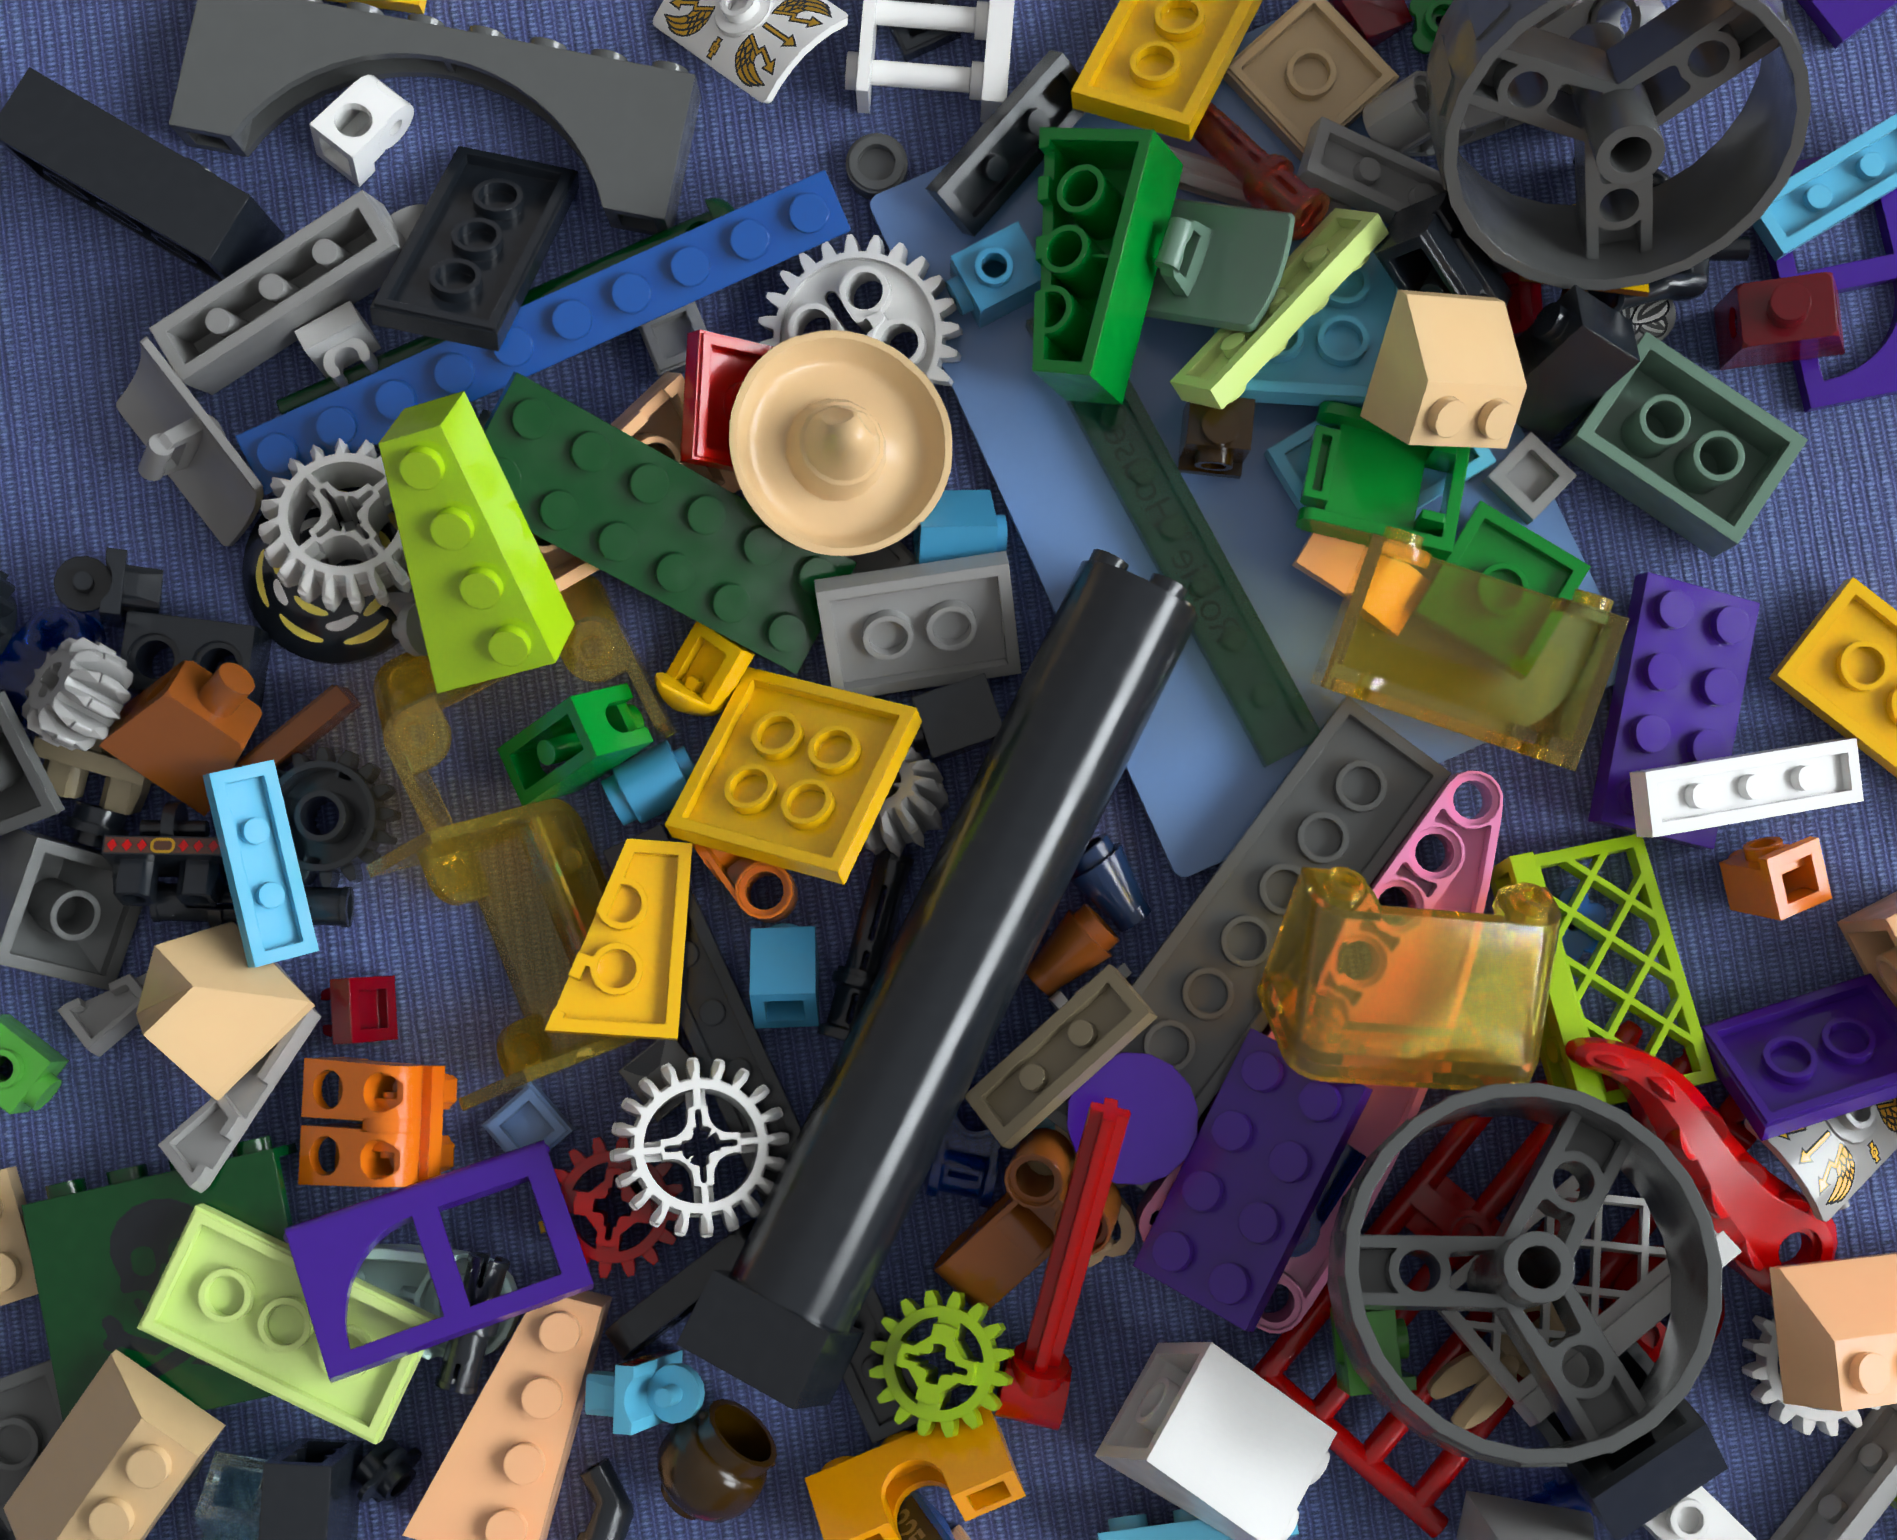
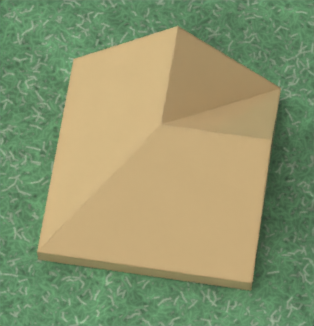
M231 921L154 945L136 1016L143 1036L211 1097L219 1101L315 1005L275 963L249 968L239 927Z

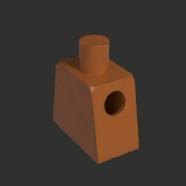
M183 660L125 704L120 711L121 719L114 721L109 729L108 736L101 741L99 747L205 816L210 811V805L202 775L234 768L263 714L260 707L247 698L254 690V680L246 669L235 663H223L212 674L194 661Z

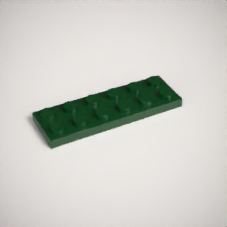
M513 372L483 431L531 532L797 675L822 629L814 580L849 575L853 572L857 562L847 556H830L814 553L786 541L763 523L745 499L525 376Z

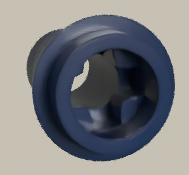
M1106 833L1091 839L1070 882L1114 922L1120 932L1126 931L1145 919L1152 910L1144 900L1121 843L1113 844Z

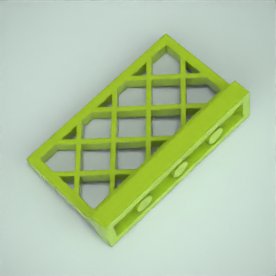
M1637 834L1535 855L1533 852L1509 856L1493 866L1490 882L1548 1085L1584 1092L1610 1105L1627 1102L1620 1089L1606 1092L1600 1072L1581 1067L1571 1061L1565 1054V1046L1568 1041L1579 1037H1599L1622 1042L1614 1037L1627 1010L1656 1028L1644 1051L1656 1056L1667 1035L1685 1047L1693 1073L1684 1074V1076L1694 1086L1717 1081L1643 837H1637ZM1626 852L1634 877L1626 892L1597 875L1607 855ZM1592 859L1588 868L1578 862ZM1559 866L1581 880L1568 904L1563 903L1548 893L1541 869ZM1590 887L1619 904L1606 929L1577 912ZM1638 893H1639V897H1640L1641 902L1636 899ZM1628 911L1648 923L1652 939L1644 954L1616 937ZM1554 913L1560 916L1558 923L1556 922ZM1570 923L1599 941L1586 966L1578 963L1565 953L1562 937ZM1609 948L1637 966L1624 991L1596 974ZM1656 956H1658L1659 963L1654 961ZM1647 973L1667 986L1671 1000L1662 1016L1634 998ZM1572 975L1578 978L1576 985L1574 983ZM1588 986H1591L1617 1003L1604 1029L1584 1017L1580 1000ZM1675 1018L1677 1019L1678 1026L1673 1023Z

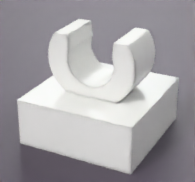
M351 301L294 331L302 348L326 378L331 377L340 388L349 385L347 378L343 374V369L359 360H362L371 373L378 370V361L373 353L381 349L371 328Z

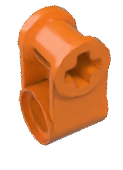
M692 843L693 848L720 883L722 882L740 908L752 918L764 923H777L787 918L795 909L798 901V888L787 869ZM764 876L780 878L784 893L781 901L771 909L761 910L756 908L751 900L753 884Z

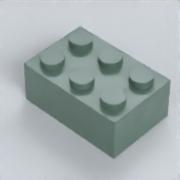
M1646 332L1636 341L1641 362L1583 412L1557 450V453L1714 558L1740 542L1808 439Z

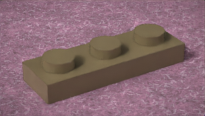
M1108 964L966 1093L965 1099L1000 1145L1012 1149L1149 1026L1157 1016L1119 970Z

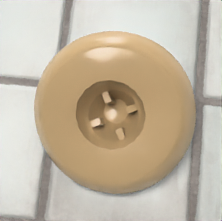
M823 330L795 336L779 343L765 353L749 370L739 389L731 411L729 424L730 455L738 484L747 502L756 515L772 531L799 548L814 553L830 556H853L874 552L896 543L914 531L920 525V522H923L933 511L949 479L952 466V430L947 410L939 393L925 373L904 354L878 339L850 331Z

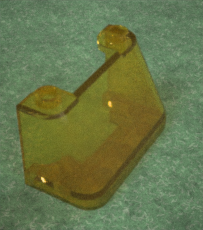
M1386 526L1383 536L1374 533L1369 534L1319 657L1311 684L1576 772L1630 619L1611 613L1614 601L1594 593L1575 589L1572 600L1554 598L1434 558L1432 554L1421 550L1424 541L1423 537L1398 528Z
M1302 867L1256 991L1283 1059L1298 1074L1311 1080L1322 1082L1467 1091L1493 1084L1529 1083L1540 1057L1561 921L1560 909L1549 889L1527 882L1502 887L1499 889L1492 904L1494 914L1380 905L1374 891L1367 884L1365 878L1352 869L1346 867H1333L1331 869Z

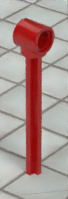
M1105 1097L1103 1104L1091 1102L1027 1339L1026 1342H1022L1015 1347V1356L1004 1360L1002 1371L1012 1376L1013 1382L1012 1385L998 1386L997 1396L1003 1405L999 1410L994 1411V1416L1057 1431L1060 1428L1072 1374V1366L1069 1365V1359L1064 1354V1350L1131 1115L1130 1110L1118 1108V1100Z

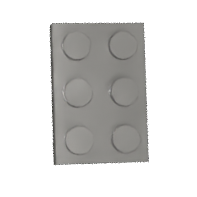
M1006 551L814 580L831 687L862 695L876 696L953 684L985 673L987 679L1022 673L1010 568Z

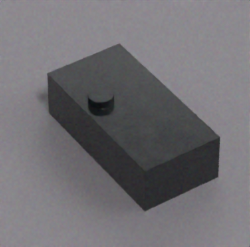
M30 67L0 112V144L32 173L218 282L279 244L285 236L249 194L219 178L200 163L183 157Z

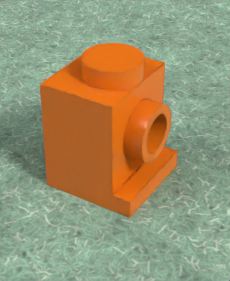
M1809 836L1790 845L1783 844V839L1780 837L1755 839L1744 844L1743 849L1731 853L1728 859L1719 862L1729 907L1732 911L1781 921L1832 899L1818 837Z

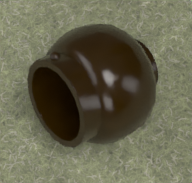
M727 1399L713 1401L707 1409L699 1410L697 1415L689 1420L675 1423L661 1443L657 1454L661 1492L667 1504L677 1514L690 1520L698 1519L722 1523L742 1515L757 1500L766 1482L767 1470L776 1464V1445L770 1432L762 1421L748 1408Z

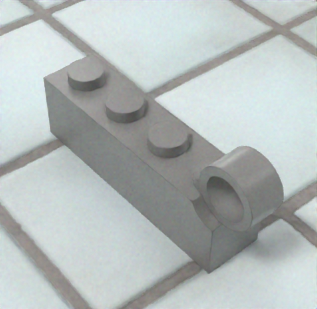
M361 190L149 327L172 369L182 382L214 395L296 342L298 338L294 332L295 330L348 301L355 304L380 288L426 205H411L390 215L384 204L364 190Z

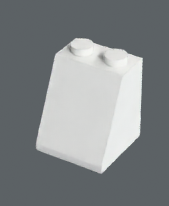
M1213 1342L1158 1343L1095 1456L1233 1540H1287L1297 1525L1299 1519L1297 1508L1309 1485L1315 1483L1327 1468L1330 1459L1328 1449L1337 1432Z

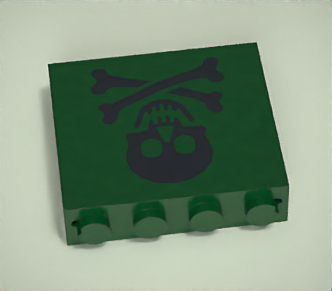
M270 1135L238 1142L232 1151L233 1157L226 1160L211 1185L202 1193L190 1188L168 1159L169 1172L149 1176L147 1164L106 1172L107 1186L87 1190L84 1177L45 1186L48 1199L21 1205L63 1422L115 1349L203 1410L273 1396L236 1376L137 1329L195 1205L202 1203L209 1205L285 1242L283 1238L284 1228L293 1224L279 1157L296 1153V1143L273 1148Z

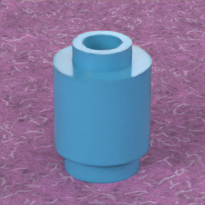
M665 740L612 768L614 774L601 780V784L615 813L624 826L636 820L644 824L673 809L695 764L684 745L673 750L669 742Z

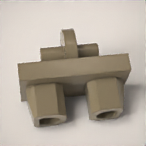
M35 736L33 748L38 757L44 758L43 767L58 796L73 799L83 797L90 771L106 776L99 806L124 815L141 812L153 782L99 747L102 739H97L94 746L85 752L79 749L71 751L61 745L56 747Z

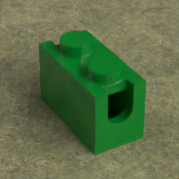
M627 683L569 696L497 748L522 807L579 792L653 742L648 728L644 727V719L639 709L632 704L626 703L633 698ZM539 760L544 765H552L563 761L565 763L547 775L541 768Z

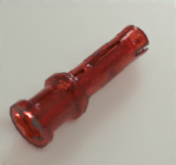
M1210 102L1193 138L1243 184L1242 190L1245 200L1252 207L1290 212L1294 215L1295 223L1292 241L1300 240L1309 235L1324 219L1330 205L1329 196L1322 189H1311L1294 174V165L1287 157L1277 154L1269 155L1239 125L1234 123L1215 104Z

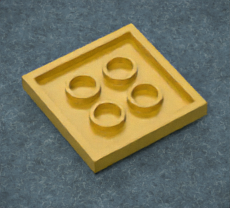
M747 667L673 807L665 826L671 836L679 840L845 885L920 728L922 720L916 707Z

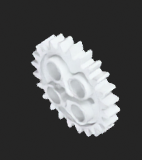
M852 234L847 235L844 253L838 254L827 241L821 246L823 260L817 263L805 253L799 254L800 263L804 270L799 277L785 270L779 273L785 284L789 287L785 295L767 292L766 298L778 308L777 316L759 317L758 323L773 332V338L760 342L761 344L775 347L785 340L803 335L806 325L816 318L829 319L831 330L848 331L827 302V296L835 293L853 321L864 332L868 333L866 336L890 345L891 340L902 332L916 334L918 337V347L909 360L925 373L933 385L935 383L943 386H952L954 383L950 376L941 368L943 363L961 361L960 353L947 346L946 340L963 335L962 328L959 324L944 322V318L956 311L957 306L953 298L935 299L945 288V281L941 275L933 276L923 281L929 268V263L923 256L918 257L906 266L908 250L903 243L899 242L893 247L889 255L886 256L884 243L878 235H873L866 251H861L858 241ZM869 281H876L882 284L883 294L880 301L874 307L869 309L855 308L854 295L862 284Z

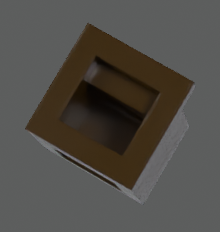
M1238 398L1227 404L1223 410L1187 402L1182 415L1177 472L1240 479L1242 464L1251 450L1255 399Z

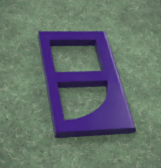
M1826 155L1797 161L1790 177ZM1897 189L1873 202L1886 253L1884 256L1797 273L1793 252L1774 261L1765 247L1772 279L1832 272L1838 294L1893 283L1895 306L1890 328L1879 348L1861 366L1836 378L1823 380L1818 358L1792 361L1804 413L1897 394Z
M544 1140L284 1228L283 1238L290 1247L331 1383L594 1288L589 1268L549 1156L550 1148ZM529 1182L560 1275L470 1307L440 1212ZM413 1222L443 1317L351 1349L347 1329V1311L356 1275L366 1257L382 1239L401 1226Z

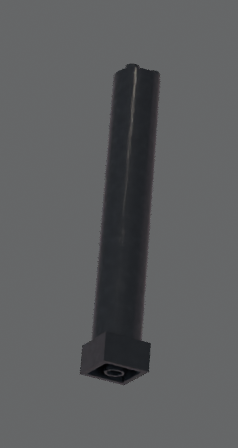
M1094 549L1089 560L1081 562L731 1271H712L676 1345L791 1409L830 1405L865 1333L853 1325L1198 620V615L1195 612L1196 608L1184 600L1188 590L1183 585L1157 573H1152L1149 581L1127 571L1129 565L1124 560L1107 551Z

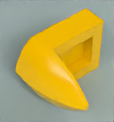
M696 621L667 672L656 673L654 683L662 699L675 711L694 716H714L722 712L755 654L737 642Z

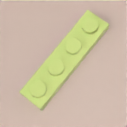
M1334 208L1288 257L1274 299L1258 327L1252 332L1220 328L1170 380L1180 399L1221 410L1227 404L1238 399L1245 391L1246 384L1270 359L1278 356L1286 348L1288 340L1310 316L1318 313L1326 306L1329 296L1352 272L1361 268L1368 261L1370 253L1389 234L1380 215L1374 212Z

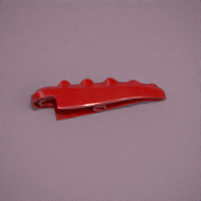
M1579 1037L1568 1041L1565 1046V1054L1569 1059L1583 1068L1608 1075L1624 1094L1636 1121L1661 1139L1692 1177L1712 1218L1714 1230L1717 1233L1724 1231L1742 1251L1727 1266L1772 1296L1769 1267L1834 1260L1838 1240L1836 1225L1831 1218L1827 1222L1816 1219L1804 1194L1770 1173L1753 1158L1729 1131L1721 1115L1712 1108L1701 1092L1683 1074L1656 1056L1633 1045L1599 1037ZM1800 1232L1802 1240L1800 1250L1792 1259L1780 1262V1245L1790 1234Z

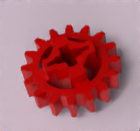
M597 1137L593 1139V1155L587 1157L577 1148H573L568 1152L575 1166L571 1172L560 1168H554L558 1182L562 1184L561 1191L586 1263L588 1264L591 1259L598 1261L599 1276L605 1279L608 1278L613 1268V1263H621L627 1277L636 1274L635 1258L642 1255L652 1265L659 1262L660 1258L654 1247L658 1240L670 1245L675 1243L677 1237L666 1226L668 1220L675 1221L678 1215L668 1211L662 1224L657 1228L653 1227L645 1239L630 1248L621 1250L624 1231L636 1222L648 1224L651 1215L658 1205L649 1198L642 1208L621 1215L617 1224L613 1227L612 1237L609 1236L610 1223L607 1222L608 1214L606 1211L597 1208L598 1199L610 1196L612 1188L616 1186L615 1179L617 1175L632 1171L631 1161L611 1162L609 1156L611 1150L608 1151L602 1137ZM619 1137L616 1148H630L629 1139ZM608 1162L605 1180L593 1190L575 1189L585 1173L599 1164ZM651 1162L646 1163L653 1179L668 1194L674 1197L684 1191L683 1184H666L663 1177L672 1168V1162H663L656 1166ZM634 1184L618 1188L622 1190V1200L627 1203L640 1193ZM572 1213L586 1216L597 1231L596 1246L588 1242L579 1233L574 1224Z

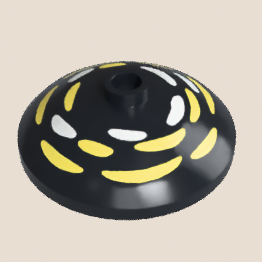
M350 487L338 491L353 492L362 487ZM315 504L303 520L299 535L300 545L311 537L309 530L320 519L321 513ZM394 510L388 514L390 521L384 525L378 535L381 544L385 548L392 542L398 531ZM334 513L339 523L340 531L344 525L346 531L355 529L365 539L359 521L355 527L353 520L345 523ZM263 514L260 516L250 533L245 547L242 577L249 608L260 627L269 633V637L299 657L317 663L332 665L353 664L372 659L387 652L400 642L392 634V624L397 620V616L388 606L380 605L374 595L364 597L365 606L361 614L352 610L346 597L343 598L335 612H332L325 608L322 594L308 604L300 598L297 592L298 585L291 588L285 587L277 576L280 568L271 567L264 556V551H266L265 549L269 544L263 543L258 529L260 524L269 520ZM346 559L336 566L356 565L363 563V561Z

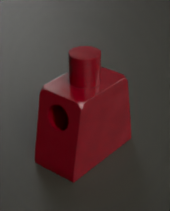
M1832 272L1739 284L1734 286L1713 309L1720 370L1843 355L1845 353L1839 295ZM1735 319H1737V332L1735 326Z

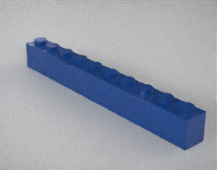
M822 170L520 307L499 352L446 340L240 433L235 438L253 473L263 485L264 495L273 492L270 486L272 477L288 480L293 478L288 468L290 458L300 461L304 466L313 462L310 454L313 444L320 447L325 456L335 454V446L339 438L345 444H348L350 453H356L365 439L376 446L405 408L465 391L470 403L506 387L513 372H517L527 378L851 231V228L825 170Z

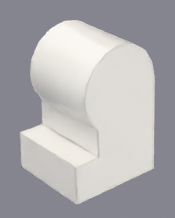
M365 75L355 81L309 124L316 154L352 183L360 187L376 171L374 162L386 149L392 147L405 134L413 119L414 108L374 75Z

